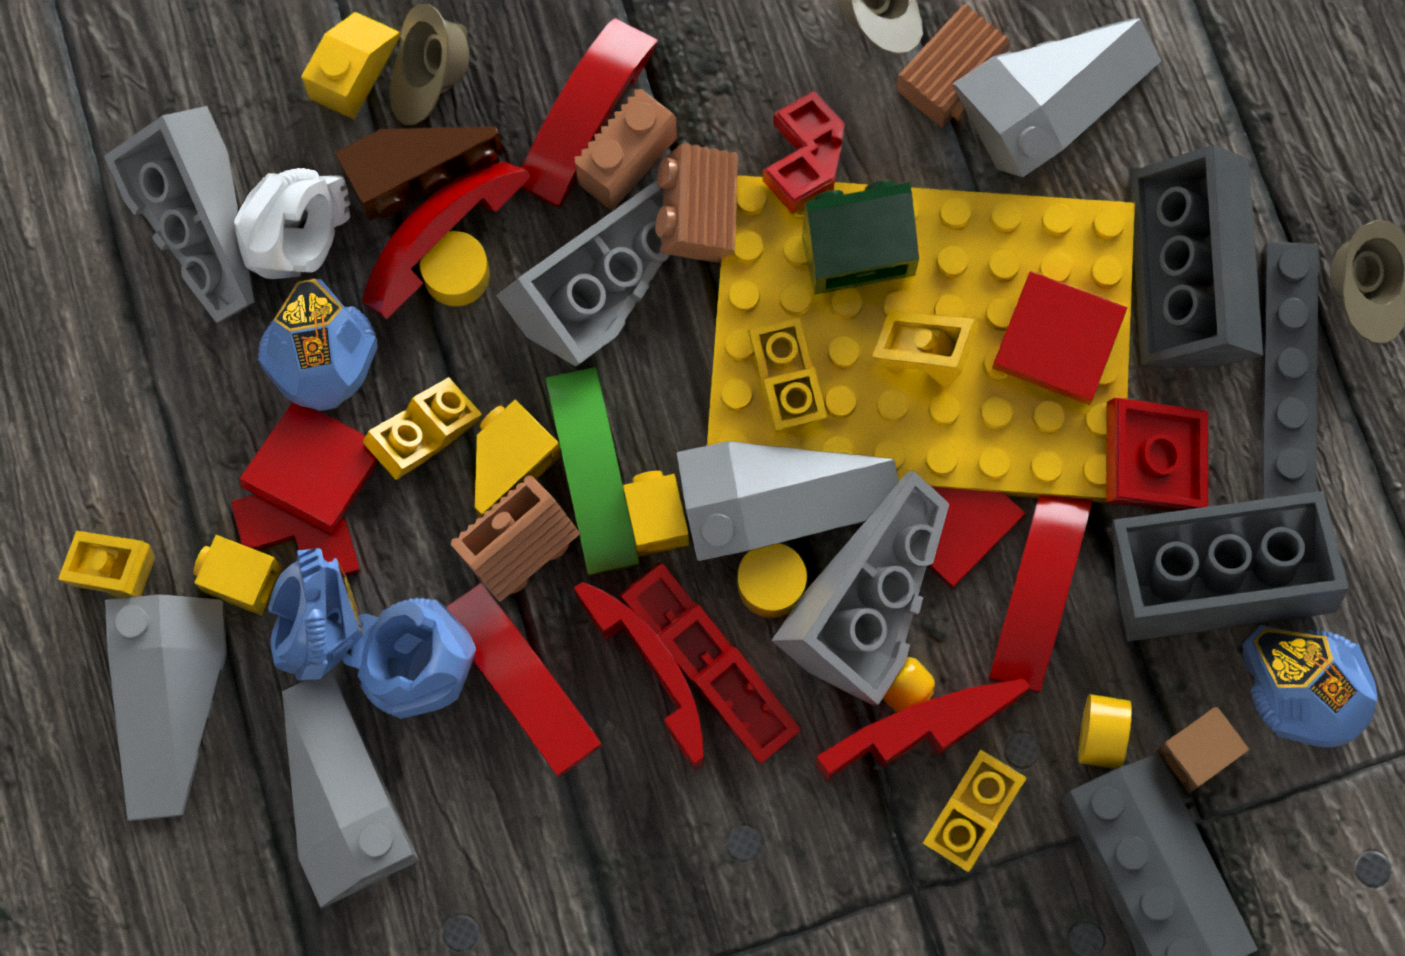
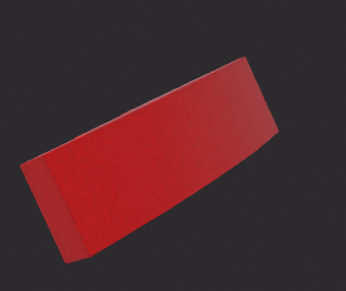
M658 562L618 595L625 605L656 633L670 651L683 676L759 764H762L801 731L800 727L739 650L731 646L700 605L692 601L663 563Z
M482 582L446 607L467 629L476 647L473 658L474 664L558 778L603 747L581 714Z
M1023 678L971 687L915 704L862 728L817 755L815 765L828 781L871 751L881 767L884 768L924 739L928 740L939 756L1024 697L1030 686Z

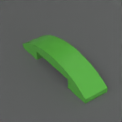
M593 367L546 377L577 527L581 533L579 536L588 577L640 566L597 369Z

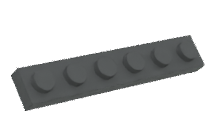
M1267 241L1263 247V355L1261 356L1259 500L1316 492L1318 244Z

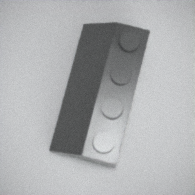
M1213 144L1129 171L1131 203H1135L1133 248L1141 366L1146 368L1215 367L1262 356L1263 348L1249 159Z
M1324 491L1116 519L1112 523L1117 595L1128 642L1337 613L1349 589Z
M1159 753L1117 768L1070 790L1062 798L1139 956H1247L1258 950Z

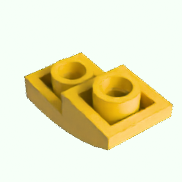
M800 317L749 329V337L775 430L827 418L815 367H812Z
M448 377L413 397L406 410L369 430L363 443L397 480L452 443L480 419L482 413Z
M980 749L923 841V844L969 872L1027 777Z

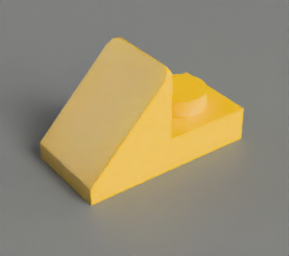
M889 310L872 358L882 366L925 371L940 385L949 387L963 370L979 323L974 319Z
M76 531L58 580L73 587L106 592L117 598L139 597L143 594L155 561V555L150 544L140 540Z

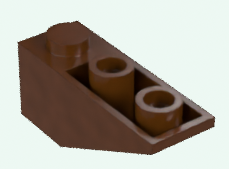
M496 127L379 129L336 151L335 155L346 180L368 220H371L377 216L384 218L398 213L406 206L408 200L424 192L426 194L437 192L443 186L450 183L453 177L468 169L473 171L490 165L497 158V154L503 152L500 134Z

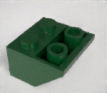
M891 180L878 181L866 186L864 191L844 194L841 190H830L817 194L813 197L812 201L805 202L802 240L814 295L916 275L919 252L910 182L896 185Z

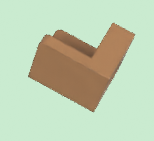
M1212 708L1166 741L1156 751L1186 791L1191 793L1250 749L1219 708Z

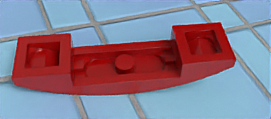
M615 18L611 20L585 53L546 117L522 166L530 174L531 178L520 189L558 209L561 208L577 181L575 157L582 156L581 149H589L588 142L595 141V134L601 132V127H604L628 84L634 85L658 44L657 39Z
M507 162L491 164L458 177L427 198L400 225L381 252L367 282L362 303L370 311L388 319L423 284L411 268L476 204L496 212L531 178L530 174L525 169Z
M1039 495L989 679L1006 682L1024 678L1030 686L1029 691L1040 694L1072 581L1092 499Z
M584 582L574 587L577 600L605 641L621 630L625 631L678 708V710L664 719L666 730L694 771L703 766V739L696 705L689 686L670 651L656 633L637 614L619 600Z

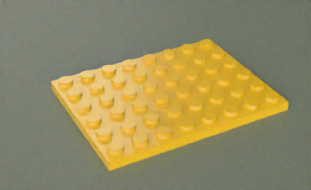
M737 176L735 252L726 258H721L707 445L735 441L745 442L746 444L782 446L820 452L893 458L899 481L908 471H914L931 487L1003 492L1006 496L1039 498V495L1092 499V502L1106 503L1107 401L1115 397L1128 398L1135 203L911 187L919 252L916 275L814 295L802 240L805 208L792 215L762 181V177ZM835 182L834 190H841L844 194L864 191L868 184ZM1029 271L1128 307L1091 405L992 369ZM889 310L974 319L979 323L963 370L949 387H943L925 371L882 366L872 358ZM800 317L812 367H815L827 418L775 430L748 330Z

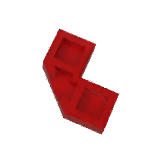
M815 91L774 113L773 125L797 151L763 170L762 181L792 215L804 209L805 202L812 201L813 197L817 194L834 190L845 123Z
M255 494L230 501L242 545L259 551L296 540L299 551L319 548L322 550L325 561L333 562L334 558H337L346 577L362 573L345 519L342 518L333 533L330 534Z

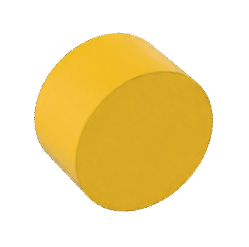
M449 231L420 259V270L426 288L430 295L442 304L456 307L468 305L476 301L488 286L490 269L485 251L479 241L467 233Z
M776 543L752 549L743 557L739 565L737 579L739 596L744 605L759 616L777 618L787 615L805 592L806 568L801 557L786 545Z
M1093 694L1088 695L1079 739L1078 760L1080 764L1112 769L1123 766L1131 726L1132 708L1130 700Z

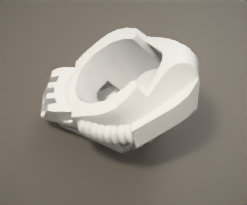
M297 168L280 174L268 173L248 194L234 220L244 266L268 279L301 277V272H314L318 270L325 261L335 236L334 227L344 224L350 218L348 208L350 200L344 176H319L314 170ZM307 217L304 228H297Z

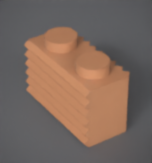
M964 4L898 75L896 91L941 128L952 117L959 121L967 112L952 83L992 56L1007 53L1010 40L1007 36L1002 35L1000 30L995 29L991 23H987L984 17H979L976 11L970 9L969 5Z
M642 89L634 90L635 96L628 97V104H621L622 111L614 112L615 119H608V126L601 127L602 134H595V141L588 142L589 149H581L582 156L575 157L578 185L610 210H614L677 139V118Z
M684 143L662 159L658 169L657 183L659 188H663L664 197L662 200L663 206L657 214L655 224L656 235L661 237L662 246L660 251L662 254L719 263L721 258H726L735 252L738 154L736 152L728 153L726 150L719 151L717 148L709 149L708 147Z
M532 476L525 477L524 483L517 484L516 490L509 491L508 497H501L499 504H493L492 510L485 511L483 517L477 518L475 524L469 525L467 531L460 532L459 538L452 539L451 546L482 584L501 602L508 595L522 590L527 585L529 577L549 560L562 556L568 549L569 543L581 533L576 529L556 500Z

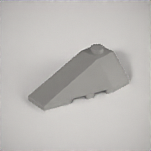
M1132 18L1084 31L1081 35L1059 41H1047L1036 44V47L992 56L952 83V86L997 170L1024 177L1064 150L1161 62V59L1141 19Z
M204 106L162 115L104 155L124 202L134 215L142 213L156 231L152 239L161 251L170 249L180 262L183 280L215 322H222L252 305L254 297L249 269L244 266L234 224L235 217L238 214V206L229 155L208 107Z
M657 180L517 278L496 295L528 339L570 364L577 366L617 337L633 307L642 299L649 288L648 284L661 264L669 257L668 254L661 253V237H658L655 231L657 214L663 206L662 200L664 197L663 188H659Z
M725 441L677 452L685 506L697 561L744 552L866 521L899 482L893 458L820 452L782 446L746 444L745 442Z
M908 471L804 592L772 639V642L808 673L871 705H879L906 662L910 644L905 643L913 614H919L923 597L918 595L926 567L934 562L949 503L914 471Z
M159 594L105 600L108 660L128 821L183 816L200 756L198 750L206 720L211 715L214 703L212 698L219 672L223 670L227 655L224 601L222 599Z
M332 670L319 680H305L282 691L298 859L320 908H324L420 861Z

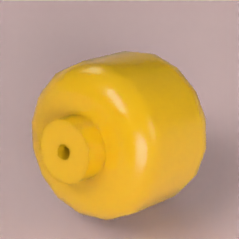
M907 657L905 664L882 699L896 713L915 704L928 701L934 693V678L916 658Z

